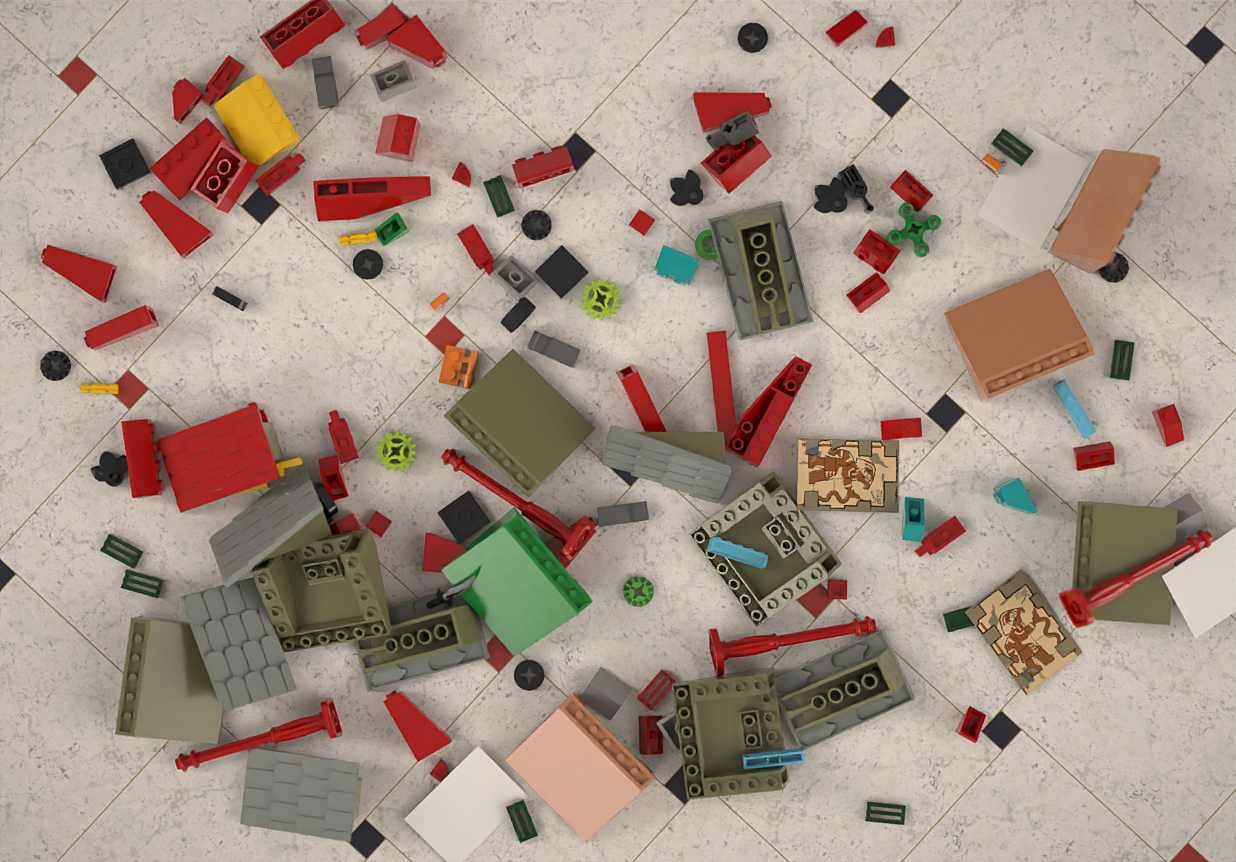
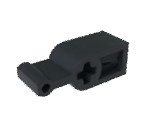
M852 164L839 172L837 176L844 184L849 196L853 200H860L865 208V213L870 214L874 207L865 197L868 189L855 165ZM855 187L858 189L862 188L861 195L854 193Z

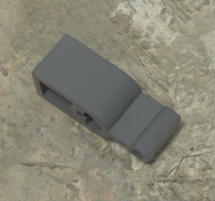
M331 56L312 59L319 108L339 107Z
M746 111L722 124L720 131L712 135L709 134L705 138L714 150H718L727 143L736 145L760 132L755 119L749 111Z
M534 331L527 347L571 368L574 367L581 351L538 331Z
M647 501L597 508L600 527L649 520Z

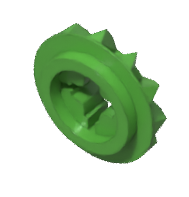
M710 229L702 231L695 241L696 252L700 257L707 260L718 258L715 247H712L710 253H708V247L702 245V243H708L710 237H712Z
M632 577L624 585V598L632 606H645L653 598V585L645 577ZM643 584L642 592L646 596L638 595L633 599L635 591L631 587L639 588Z

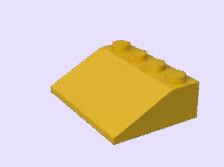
M261 73L243 82L213 105L241 153L259 165V167L302 142Z

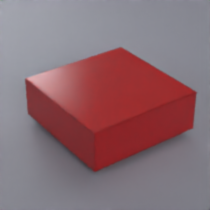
M639 209L629 226L645 236L655 222V219Z
M375 511L365 527L382 537L392 521L378 511Z
M828 580L827 599L847 600V580Z

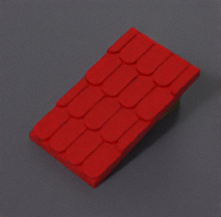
M257 404L157 440L180 513L280 479L276 462L283 460L284 457L273 423L262 421Z

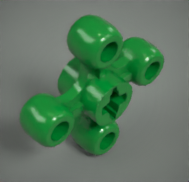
M903 203L899 207V215L904 218L905 227L899 231H890L887 234V241L891 245H898L903 239H911L914 243L915 255L921 258L925 257L930 249L928 244L923 241V233L926 230L939 229L942 223L941 219L937 215H931L927 220L919 222L914 218L913 205ZM904 208L909 209L908 214L903 211ZM931 220H935L937 224L935 226L932 225ZM912 226H913L914 228H920V229L916 232V235H915L914 232H909V233H908V231L912 228ZM892 235H896V236H897V240H896V241L892 240V238H891ZM919 247L924 248V253L919 251Z

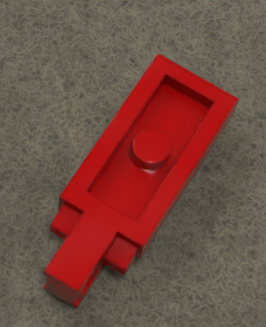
M228 55L207 83L205 89L207 94L202 101L211 106L216 99L219 101L223 98L245 66Z
M300 153L293 159L291 156L283 158L257 178L255 182L265 195L269 196L301 170L298 166L305 162L306 159Z
M474 224L457 233L476 267L479 270L484 268L487 274L491 276L490 274L494 271L491 263L495 261Z
M337 410L329 412L332 422L328 423V430L340 464L359 458L345 418L340 419Z
M953 516L921 540L922 546L916 549L915 553L918 557L923 556L927 552L929 555L935 554L965 533L966 530L956 516Z

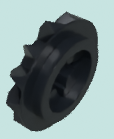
M747 23L738 32V44L743 51L749 53L760 52L768 42L766 29L758 23ZM754 30L755 37H758V40H755L752 46L750 39L744 37L751 36Z
M536 209L529 211L523 217L521 228L529 239L542 240L549 235L552 222L544 211ZM539 218H541L540 225L544 229L536 228V230L532 232L533 225L529 221L536 222L537 220H539Z
M372 249L361 250L353 259L354 272L365 280L375 279L381 274L384 267L382 257ZM364 257H366L370 262H374V264L371 265L372 272H370V270H368L367 267L360 268L363 265H365Z
M1116 252L1111 264H1114L1118 261L1117 268L1119 271L1115 270L1109 274L1111 269L1109 264L1098 269L1100 276L1105 281L1116 283L1127 276L1129 271L1128 260L1122 254Z
M52 350L46 353L40 360V370L43 376L52 381H60L66 378L71 370L69 357L61 351ZM51 361H60V364H58L60 372L56 369L50 370L52 367Z
M534 660L522 661L514 670L515 683L523 690H535L544 681L543 667ZM529 667L531 673L538 675L531 678L530 684H528L527 677L521 676V674L527 673Z

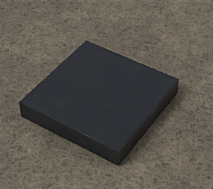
M133 138L99 155L116 190L151 173Z
M563 245L535 271L561 299L589 273Z
M469 491L437 512L459 544L491 522Z

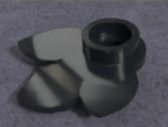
M689 169L685 179H670L671 189L675 193L670 198L673 204L677 206H684L688 203L697 205L703 200L704 194L700 188L701 180L694 171ZM695 192L697 193L698 197L696 199H692L690 197V194Z
M834 177L830 186L815 185V195L819 200L814 205L817 211L820 213L831 211L841 213L846 209L848 202L844 196L845 186L838 178ZM836 200H839L841 202L840 207H836L834 205V202Z
M104 451L100 456V465L92 467L91 473L99 482H106L111 487L119 486L124 480L123 473L128 468L126 455L116 459L112 453ZM116 474V478L111 480L112 475Z

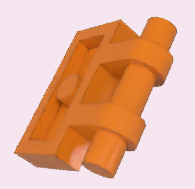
M447 345L439 383L458 387L460 379L464 380L463 388L470 389L475 379V376H473L475 366L478 365L479 361L477 359L478 352L471 350L470 357H464L466 349ZM463 363L468 364L466 374H461Z

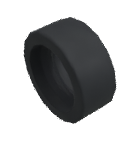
M523 297L500 323L512 333L530 316L536 306L526 297Z

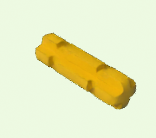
M376 231L340 236L341 246L377 241Z
M81 383L80 391L81 393L91 392L92 394H118L119 386L112 383L109 385L107 383Z

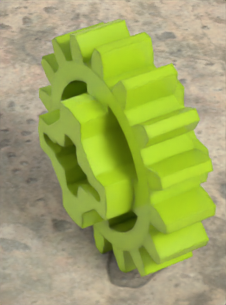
M599 278L598 283L592 280V286L585 285L587 291H581V294L585 296V298L580 299V302H585L582 309H588L586 315L588 316L592 313L593 319L600 316V319L603 320L605 315L610 319L611 312L613 314L617 313L615 307L620 308L621 306L617 303V301L622 300V297L617 296L620 290H614L615 283L611 286L608 285V279L605 283H602L601 278ZM599 287H605L610 291H601ZM593 290V299L588 301V296L590 292ZM597 292L602 297H606L604 299L605 307H603V304H601L600 302H596V300L598 299ZM614 298L613 305L609 309L608 302L610 299ZM599 307L603 312H597L592 308Z
M390 431L388 438L383 435L384 441L377 442L380 448L375 449V451L380 452V455L376 459H382L380 465L386 464V470L393 467V472H397V468H400L403 472L405 465L410 468L409 462L416 461L412 456L418 453L413 451V448L417 445L411 444L412 437L406 439L407 433L400 436V431H396V435H393ZM392 439H401L403 441L400 444H395ZM386 445L388 447V454L384 456V448ZM394 447H395V448L401 447V450L399 451V453H400L399 456H398V455L392 456V453L394 452V451H393V448H394ZM409 447L408 458L405 456V449ZM393 459H397L401 464H391L390 462Z

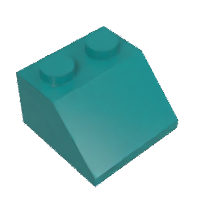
M663 245L654 270L657 271L656 275L665 279L669 276L675 279V283L685 286V284H690L699 260Z
M1013 478L993 489L995 492L993 497L997 504L1000 503L1004 507L1027 514L1037 512L1020 478Z

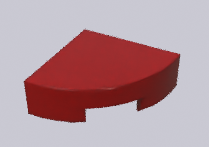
M893 26L886 28L880 33L876 40V48L895 46Z
M459 162L452 180L470 187V172L462 162Z
M442 758L430 772V775L440 783L449 775L448 766Z

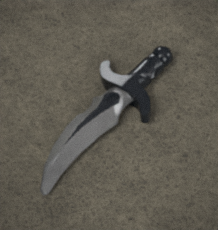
M472 576L461 585L449 589L447 593L441 592L440 588H438L437 597L427 603V608L432 609L441 603H447L448 607H451V598L465 592L474 583L476 576Z

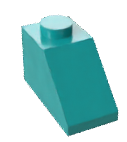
M905 497L902 540L921 542L925 526L924 499Z

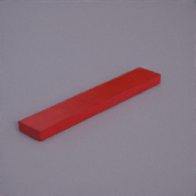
M726 331L708 332L706 334L717 432H724V443L726 446L736 428Z

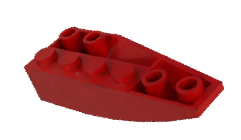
M430 176L313 181L318 222L356 220L431 196Z
M795 356L744 412L725 449L758 468L812 364Z

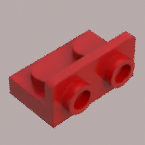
M869 229L853 254L872 266L874 270L885 274L901 250Z

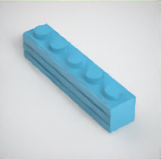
M1066 381L1054 386L1053 389L1083 438L1094 434L1096 430Z
M719 537L711 538L707 548L709 552L760 569L766 567L769 556L764 552H757L752 548H745L743 545L733 544L728 540H721Z
M803 748L742 755L744 770L805 763Z

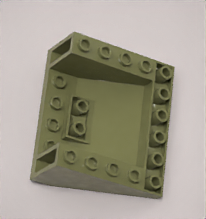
M514 349L504 356L444 415L527 497H530L596 429Z
M774 471L688 534L756 627L830 577L842 565L804 511L797 510V502ZM713 537H719L721 540H728L733 544H740L745 548L764 552L766 555H769L765 568L760 569L707 551L709 540Z
M1078 501L1072 588H1078L1082 594H1085L1102 582L1117 577L1122 573L1128 574L1174 549L1177 509ZM1174 562L1132 584L1131 589L1126 590L1108 603L1091 609L1094 620L1170 625L1172 594L1162 576L1174 568Z
M370 529L328 536L256 564L251 570L284 653L390 635L392 631L377 546Z
M143 616L132 617L115 734L219 744L224 711L221 709L190 623Z
M774 667L672 684L687 800L779 791L785 788L789 782L787 765L744 770L742 756L744 754L785 750Z

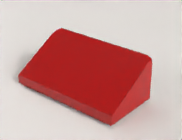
M854 10L825 33L837 48L864 28L868 22L857 10Z
M906 170L890 186L906 203L912 204L916 212H919L933 197V194Z
M876 272L846 296L857 311L862 313L889 293L890 289Z
M1110 441L1073 448L1077 471L1115 464L1114 447Z
M662 715L639 716V752L641 755L663 754V733L656 724L657 721L662 719Z

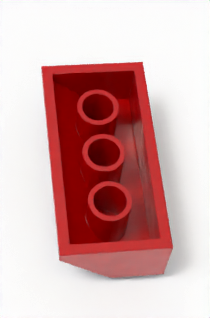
M311 0L261 35L260 38L282 69H285L300 57L308 54L311 49L322 44L332 34L339 32L345 24L328 0Z
M206 117L151 166L150 170L181 201L192 191L190 190L221 141L233 149L235 148Z
M151 419L121 421L132 498L140 499L162 495L164 483L159 477L161 463L160 460L157 461L156 456L159 448L157 441L154 442L153 434H156L154 422L152 423Z

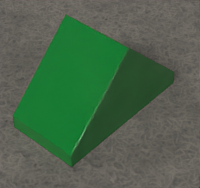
M398 212L374 229L383 246L409 233Z

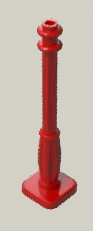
M446 449L443 452L441 458L444 465L451 464L454 472L460 470L519 509L522 516L528 518L539 528L561 540L564 544L561 554L570 561L575 557L591 533L592 528L584 522H581L576 529L570 528L559 518L532 501H525L466 461L465 455L460 457L456 455L455 449Z
M1200 530L1196 537L1189 536L1187 542L1128 574L1122 573L1117 577L1102 582L1085 594H1082L1078 588L1064 590L1059 593V598L1072 624L1076 628L1089 626L1094 622L1091 609L1108 603L1126 590L1131 589L1132 584L1192 552L1199 553L1201 547L1209 548L1213 537L1210 532Z
M866 616L864 621H858L857 618H854L852 623L778 636L775 633L772 635L751 636L729 642L720 641L718 630L712 628L709 629V649L716 676L724 675V660H728V658L752 656L778 650L782 646L855 634L856 637H859L862 632H867L868 635H871L873 630H876V623L874 619Z
M332 698L322 701L320 703L322 712H319L317 715L272 727L268 732L201 752L191 750L190 755L187 756L180 753L178 758L175 759L176 767L178 770L181 769L183 772H187L190 766L199 768L200 764L206 761L274 742L278 744L279 742L297 739L320 730H327L331 739L340 737L343 733Z

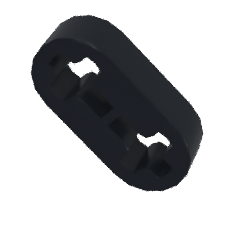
M218 286L215 287L212 295L241 311H244L248 304Z
M320 482L315 483L313 486L325 515L331 517L338 513L335 502Z

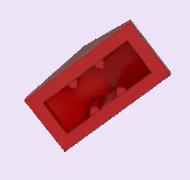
M969 706L955 732L976 743L986 715Z

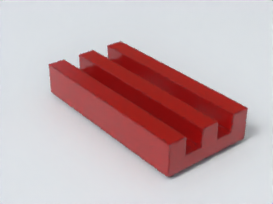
M661 669L637 699L652 711L676 681ZM663 675L665 678L659 683V685L653 690V692L646 698V700H644V699H643V696L649 691V689L655 684V682ZM667 680H669L670 683L668 684V686L662 691V693H661V694L656 698V700L650 705L648 702L654 697V695L660 690V688L667 682Z

